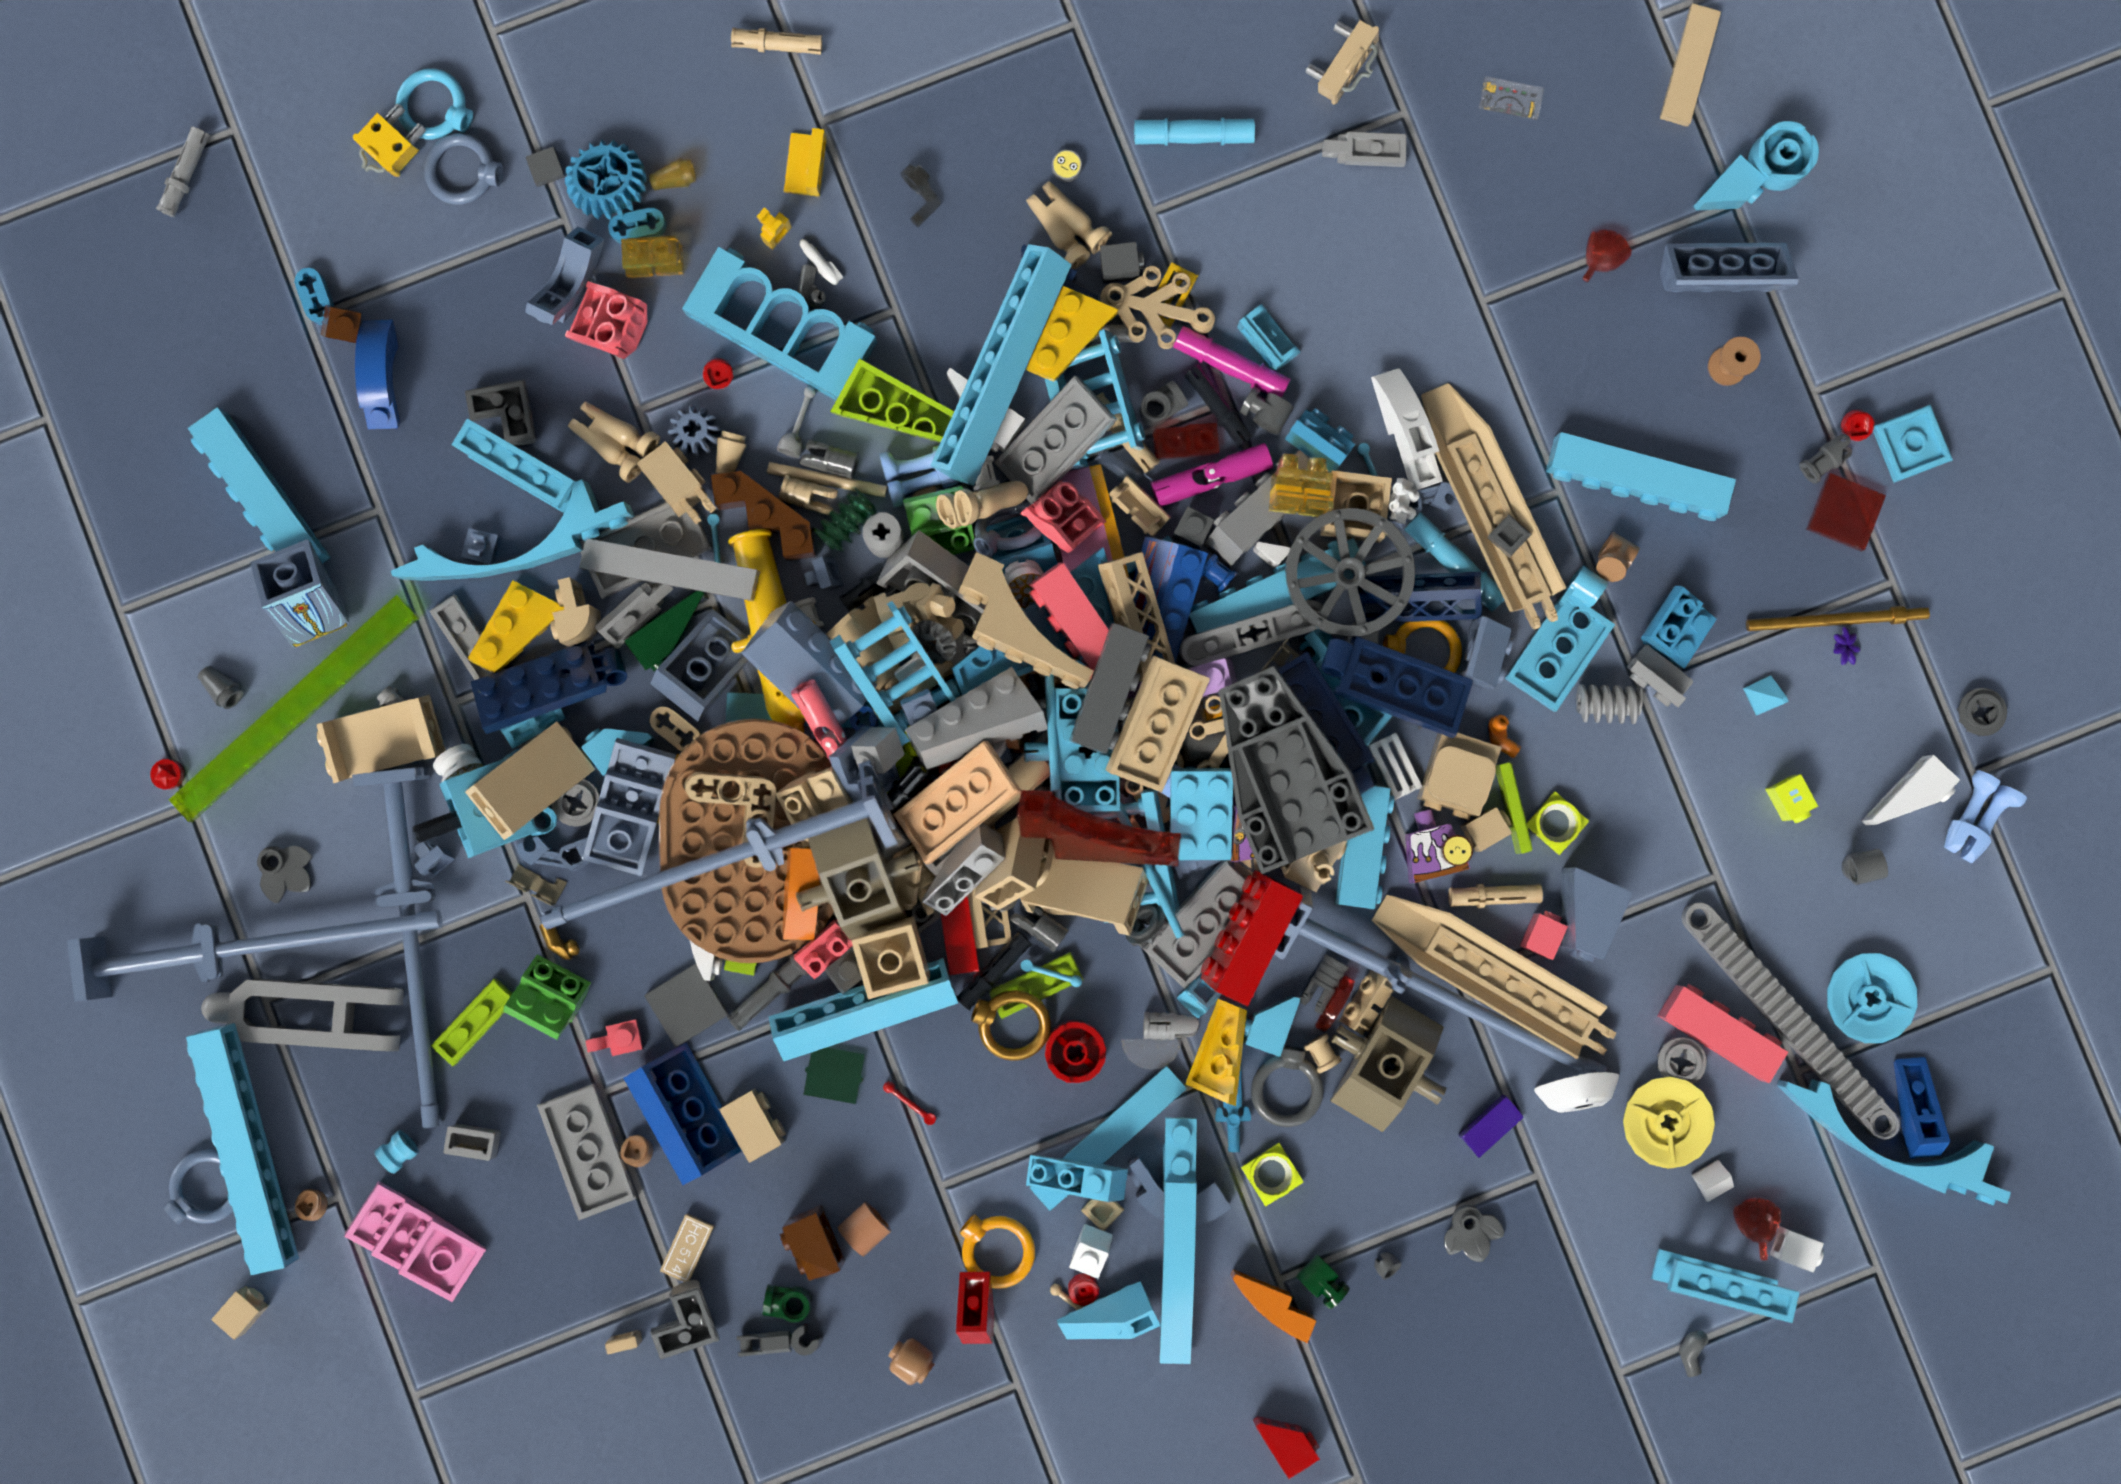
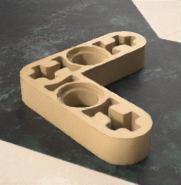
M695 772L686 779L685 791L693 801L745 805L742 843L749 841L746 836V821L756 814L765 815L767 824L773 828L776 787L768 778ZM698 779H702L704 785L714 786L713 779H718L716 784L717 797H712L713 791L707 789L702 790L701 795H696V791L691 788V785L697 784ZM728 781H735L739 785L738 794L731 798L725 797L722 794L723 785ZM764 783L765 788L770 790L769 794H764L762 804L764 806L769 805V809L751 808L752 804L758 805L759 803L758 795L753 793L754 789H759L760 784ZM752 857L744 859L745 863L751 867H762L758 857L757 860H753Z

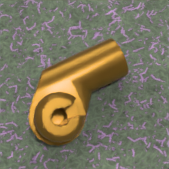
M543 924L539 926L549 950L565 960L572 959V956L579 954L580 948L575 940L570 939L565 943L560 938L556 927L547 930Z

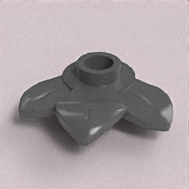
M271 846L263 849L258 855L257 865L262 872L260 887L265 896L270 901L279 903L286 889L293 892L309 891L311 889V878L304 866L310 862L312 855L299 846H290L285 849ZM272 856L278 858V865L276 867L270 865Z
M1463 1205L1458 1207L1453 1213V1226L1445 1233L1444 1245L1449 1255L1456 1254L1463 1249L1471 1260L1483 1262L1490 1251V1240L1502 1238L1504 1230L1498 1219L1493 1215L1481 1214L1476 1207ZM1473 1218L1468 1225H1464L1466 1219Z

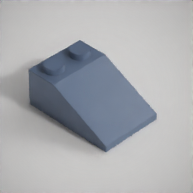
M712 609L657 668L650 684L698 722L749 661L741 652L734 653L731 649L733 642L748 637Z

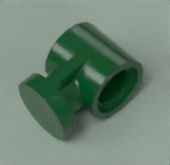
M1318 1254L1296 1275L1300 1282L1316 1298L1321 1294L1325 1296L1323 1304L1328 1309L1338 1305L1350 1290V1287L1344 1281L1340 1283L1335 1281L1339 1275Z
M768 1284L762 1314L763 1316L784 1318L789 1322H799L808 1315L812 1306V1296L806 1288L801 1286L791 1288ZM792 1297H797L802 1300L804 1308L800 1311H794L789 1307L788 1300Z

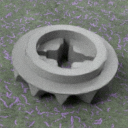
M584 779L552 803V809L558 820L573 827L589 824L593 820L600 797L598 789ZM582 793L581 801L588 808H576L575 811H572L573 804L565 797L577 798Z
M1673 1038L1663 1044L1660 1053L1657 1055V1068L1663 1077L1670 1076L1687 1080L1694 1084L1701 1079L1706 1070L1707 1060L1704 1050L1697 1042L1689 1038ZM1681 1053H1684V1059L1693 1063V1065L1682 1066L1681 1070H1677L1678 1065L1673 1063L1670 1058H1678L1681 1056Z

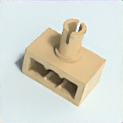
M1347 841L1281 866L1284 877L1317 892L1321 884H1325L1332 879L1330 874L1334 876L1332 866L1336 859H1340L1345 853Z

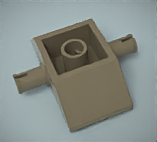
M868 818L808 838L822 884L796 893L802 912L828 902L833 908L840 928L849 940L881 925L907 918L894 885V878L920 870L914 851L889 861L887 858L884 859Z
M1390 996L1367 1037L1361 1038L1340 1025L1336 1032L1346 1037V1040L1334 1034L1331 1042L1354 1054V1059L1330 1101L1381 1132L1401 1112L1413 1091H1416L1437 1105L1442 1098L1432 1093L1431 1090H1435L1444 1096L1447 1088L1423 1074L1435 1054L1444 1027L1393 996ZM1393 1057L1394 1069H1387L1384 1072V1060H1389Z

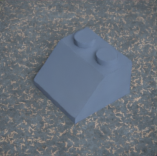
M1484 616L1471 622L1457 674L1472 679V685L1489 690L1496 688L1497 684H1501L1506 671V667L1502 666L1505 655L1510 654L1513 645V638L1510 637L1511 629Z

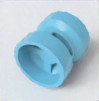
M399 1130L391 1136V1141L388 1144H382L374 1153L381 1165L390 1173L395 1174L403 1167L404 1161L411 1160L419 1154V1149L405 1132Z

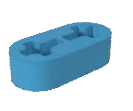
M645 208L623 213L622 217L619 215L614 216L609 222L608 230L617 243L639 242L661 236L666 230L667 222L658 209ZM651 216H654L656 221H660L655 224L656 228L652 230L648 225L640 226L648 223ZM621 223H625L627 227L635 226L634 228L627 229L625 236H621L619 232L615 231L620 229Z
M303 268L295 275V287L306 316L315 324L322 325L323 316L320 317L316 313L314 314L318 310L315 301L318 300L323 307L325 305L334 306L323 276L312 268ZM309 276L317 280L313 282L315 293H312L308 287L304 286V284L308 283L307 278Z

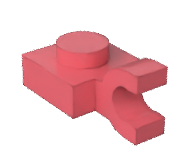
M637 1019L606 1026V1036L585 1041L588 1053L610 1048L612 1056L643 1049Z

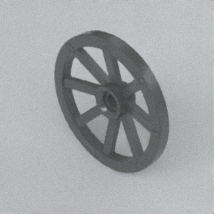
M1337 509L1312 520L1296 537L1286 561V585L1294 606L1302 617L1314 627L1328 634L1340 637L1365 636L1379 631L1390 624L1407 605L1415 581L1414 558L1403 534L1386 518L1364 509ZM1344 520L1360 521L1374 526L1354 558H1350ZM1331 523H1334L1340 562L1308 540L1316 531ZM1381 532H1383L1393 542L1400 557L1363 566L1362 561ZM1302 549L1334 570L1333 573L1298 579L1297 567ZM1398 567L1403 568L1402 585L1398 597L1364 578L1365 575ZM1344 570H1351L1353 579H1346L1343 575ZM1335 582L1337 585L1319 614H1317L1306 602L1300 589ZM1359 586L1392 605L1391 608L1378 619L1367 623L1357 587ZM1344 590L1348 591L1357 625H1341L1327 620L1328 615Z

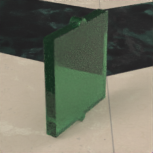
M829 1047L811 1052L809 1066L805 1068L807 1077L803 1095L856 1104L859 1085L864 1080L861 1074L865 1054Z

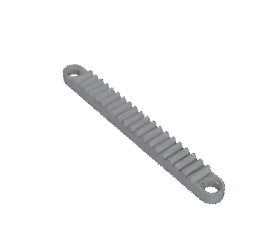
M1697 902L1686 906L1681 916L1685 928L1819 1079L1830 1085L1831 1092L1866 1132L1872 1137L1882 1140L1894 1137L1900 1126L1896 1114L1884 1102L1885 1100L1876 1093V1090L1868 1084V1081L1860 1075V1072L1852 1066V1063L1843 1056V1053L1835 1047V1044L1827 1038V1035L1819 1029V1026L1811 1020V1017L1803 1011L1802 1007L1794 1001V998L1786 992V989L1778 983V980L1770 974V971L1762 965L1760 959L1754 956L1752 950L1745 946L1744 941L1737 937L1736 932L1729 928L1728 923L1723 921L1708 904ZM1696 909H1701L1706 914V921L1702 926H1695L1691 921V914ZM1881 1115H1885L1889 1120V1127L1884 1132H1878L1874 1125L1876 1118Z

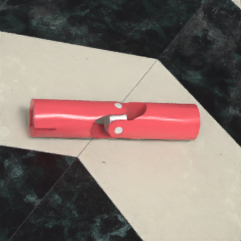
M811 679L795 687L791 691V695L830 761L829 756L844 744L847 738L814 679ZM822 727H827L830 730L824 734Z

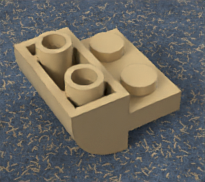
M570 577L558 580L559 589H556L555 593L559 606H564V610L553 612L554 621L550 622L554 639H559V643L568 647L591 640L597 633L595 626L601 621L600 611L586 604L580 583Z
M833 767L817 773L815 770L793 780L776 793L791 824L854 803L842 786ZM808 839L800 841L803 848L810 846Z

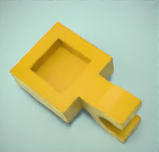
M765 207L757 215L758 220L763 224L760 236L763 242L773 250L792 228L790 221L780 212L774 218Z

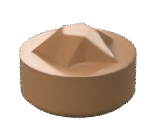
M632 1135L622 1144L621 1157L625 1163L633 1167L646 1165L653 1156V1145L643 1136Z
M314 1189L302 1191L295 1202L297 1216L308 1221L320 1219L327 1209L328 1203L325 1194Z

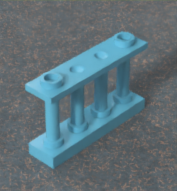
M1105 329L1099 331L1102 343L1083 349L1070 366L1105 355L1110 372L1084 380L1083 382L1091 391L1113 384L1118 401L1105 406L1113 415L1121 413L1126 430L1100 438L1071 468L1075 470L1089 467L1087 463L1089 454L1129 442L1130 447L1133 449H1144L1142 440H1145V432L1141 423H1137L1118 353H1121V345L1117 336H1113V333ZM1063 373L1055 382L1044 378L1050 401L1067 384Z
M469 419L465 421L451 444L453 447L469 455L468 458L557 510L565 512L571 497L572 488L576 483L574 480Z
M891 601L887 605L894 614L893 617L854 642L850 640L845 643L840 635L829 642L886 728H896L899 740L903 746L909 742L905 734V729L908 728L909 723L905 713L893 716L889 710V707L893 705L892 701L932 675L942 688L932 695L936 707L948 699L950 702L956 700L960 693L951 680L945 683L908 626L913 621L905 608L902 606L897 609L893 601ZM901 626L910 641L870 667L866 665L862 668L856 658L861 656L859 653ZM918 651L926 664L924 667L887 691L882 689L878 692L872 683L877 681V676Z
M1151 788L1145 789L1141 793L1142 798H1138V802L1122 805L1127 816L1140 814L1141 817H1146L1147 828H1144L1143 832H1137L1136 834L1141 844L1151 846L1153 858H1149V861L1173 911L1176 912L1179 908V901L1169 857L1158 791ZM1078 812L1081 827H1086L1091 857L1103 859L1102 851L1132 846L1127 835L1099 839L1096 821L1118 818L1116 812ZM1140 863L1130 864L1131 866L1142 868ZM1154 891L1144 893L1140 906L1155 903L1158 906L1161 905Z
M1658 1249L1651 1276L1653 1280L1668 1283L1667 1289L1672 1292L1793 1323L1800 1294L1796 1290L1778 1286V1280L1662 1249Z

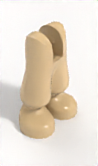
M1048 181L1042 188L1052 201L1050 205L1046 207L1034 194L1026 202L1044 226L1054 245L1067 253L1065 260L1072 264L1070 268L1076 269L1089 259L1090 252L1075 240V235L1083 240L1092 254H1096L1100 250V246L1105 245L1109 241L1112 232L1105 226L1093 229L1089 216L1070 201L1053 183Z
M585 401L580 409L593 422L587 428L585 424L572 419L568 427L588 443L605 461L621 466L619 470L621 479L630 483L642 472L637 465V462L641 459L629 454L625 447L633 449L644 458L658 447L660 436L650 431L641 437L633 425L615 418Z
M1009 481L975 492L969 489H961L955 495L944 493L937 497V513L943 523L950 528L955 529L961 526H968L977 519H985L1001 509L1019 505L1026 499L1028 488L1020 481Z

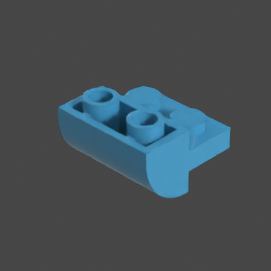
M1314 408L1312 412L1306 409L1293 425L1285 440L1328 471H1336L1356 444L1351 440L1354 435L1340 425L1337 429L1333 428L1327 423L1329 417L1317 408Z
M1674 586L1641 636V640L1645 645H1649L1655 651H1658L1678 668L1685 669L1717 619L1702 607L1704 603L1683 586Z

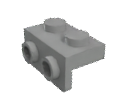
M1644 645L1627 666L1633 672L1630 678L1643 688L1647 684L1657 691L1654 697L1667 707L1673 703L1679 708L1686 699L1683 694L1693 684L1691 678L1649 645Z

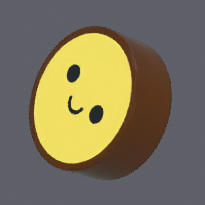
M1450 836L1441 845V856L1449 865H1464L1472 857V844L1464 836Z

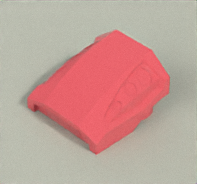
M587 281L585 286L587 290L569 331H566L565 337L625 359L637 349L648 323L647 304L640 299L628 296L612 288Z
M1062 480L1021 512L1022 516L1027 517L1046 537L1067 553H1070L1106 522L1088 498L1079 495L1074 485Z

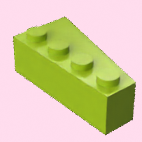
M858 359L830 411L841 417L938 443L941 442L954 413L953 410L861 359Z

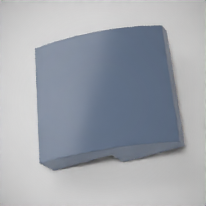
M863 726L829 756L838 779L854 802L862 800L860 772L851 745L873 726ZM896 764L885 774L877 773L886 793L893 787L892 783L895 780H900Z

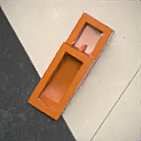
M788 847L787 877H785L782 939L814 940L818 906L802 912L800 909L801 905L798 904L796 897L797 892L820 885V877L811 848Z
M1232 1270V1279L1259 1313L1287 1334L1308 1344L1317 1321L1314 1315L1290 1306L1293 1298L1290 1292L1237 1270Z

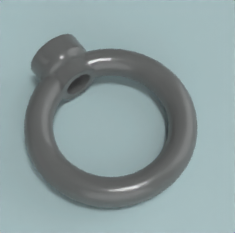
M1284 1046L1280 1057L1276 1056L1266 1061L1254 1075L1251 1084L1253 1105L1259 1115L1273 1125L1280 1127L1301 1125L1311 1119L1321 1105L1324 1092L1323 1082L1316 1068L1304 1059V1049ZM1281 1067L1302 1071L1308 1077L1311 1084V1097L1308 1104L1301 1111L1292 1115H1282L1274 1112L1266 1104L1263 1096L1265 1080L1274 1070Z

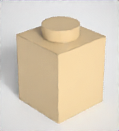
M1497 807L1484 811L1480 814V817H1474L1460 826L1466 838L1471 842L1475 852H1481L1512 834L1509 826H1511L1510 819L1503 810L1499 811Z
M245 1286L237 1290L211 1320L235 1340L249 1330L269 1305L263 1301L264 1297L258 1290Z

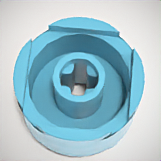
M1793 121L1779 122L1765 131L1753 144L1749 152L1748 162L1767 178L1761 186L1774 191L1790 189L1797 185L1815 166L1819 156V147L1816 138L1805 130V126Z

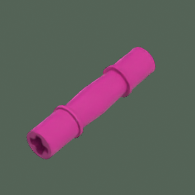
M1185 326L1182 327L1173 348L1199 360L1200 363L1204 361L1232 377L1251 384L1250 388L1256 386L1266 394L1272 393L1282 398L1291 380L1290 378L1264 366V363L1259 365L1236 351L1214 343L1213 338L1209 339Z

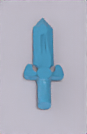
M1241 1066L1236 1106L1223 1102V1107L1227 1109V1117L1223 1115V1109L1220 1107L1217 1108L1215 1114L1216 1122L1227 1123L1228 1152H1240L1239 1124L1242 1121L1251 1120L1248 1107L1243 1108L1241 1117L1238 1116V1110L1242 1107Z

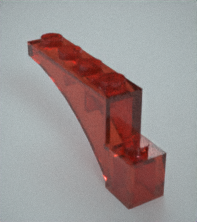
M1021 790L1017 812L1021 837L1052 839L1055 859L1179 866L1181 833L1159 832L1119 824L1082 811L1058 799L1053 795L1052 791Z

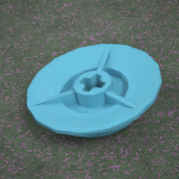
M1861 953L1845 960L1833 973L1827 988V1008L1835 1025L1848 1037L1863 1043H1885L1900 1036L1912 1023L1918 1007L1917 988L1910 972L1896 959L1881 953ZM1866 992L1873 993L1874 1003H1867Z

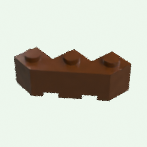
M742 471L711 475L714 503L719 510L746 507L749 530L769 529L772 533L780 532L783 556L787 561L817 557L813 527L809 521Z

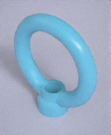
M423 69L413 73L402 83L396 96L395 105L400 104L405 109L398 119L406 131L410 133L417 125L410 117L408 111L410 94L418 85L426 81H438L447 86L453 97V105L449 107L446 113V121L435 127H425L426 131L420 138L427 140L439 139L450 134L454 129L462 133L469 129L473 120V111L465 107L466 101L463 89L451 74L439 69Z

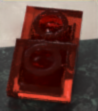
M1217 423L1189 424L1185 427L1153 430L1155 457L1159 460L1220 453Z

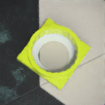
M1554 791L1526 824L1530 831L1555 853L1561 855L1568 845L1577 838L1589 820ZM1551 810H1560L1569 819V828L1562 836H1550L1543 829V817Z
M1277 1143L1241 1166V1169L1265 1207L1304 1183L1280 1143ZM1268 1160L1278 1161L1285 1169V1179L1277 1187H1266L1259 1180V1167Z

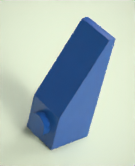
M1926 1058L1895 1060L1894 1070L1901 1128L1909 1157L1913 1159L1941 1156L1950 1144V1138Z

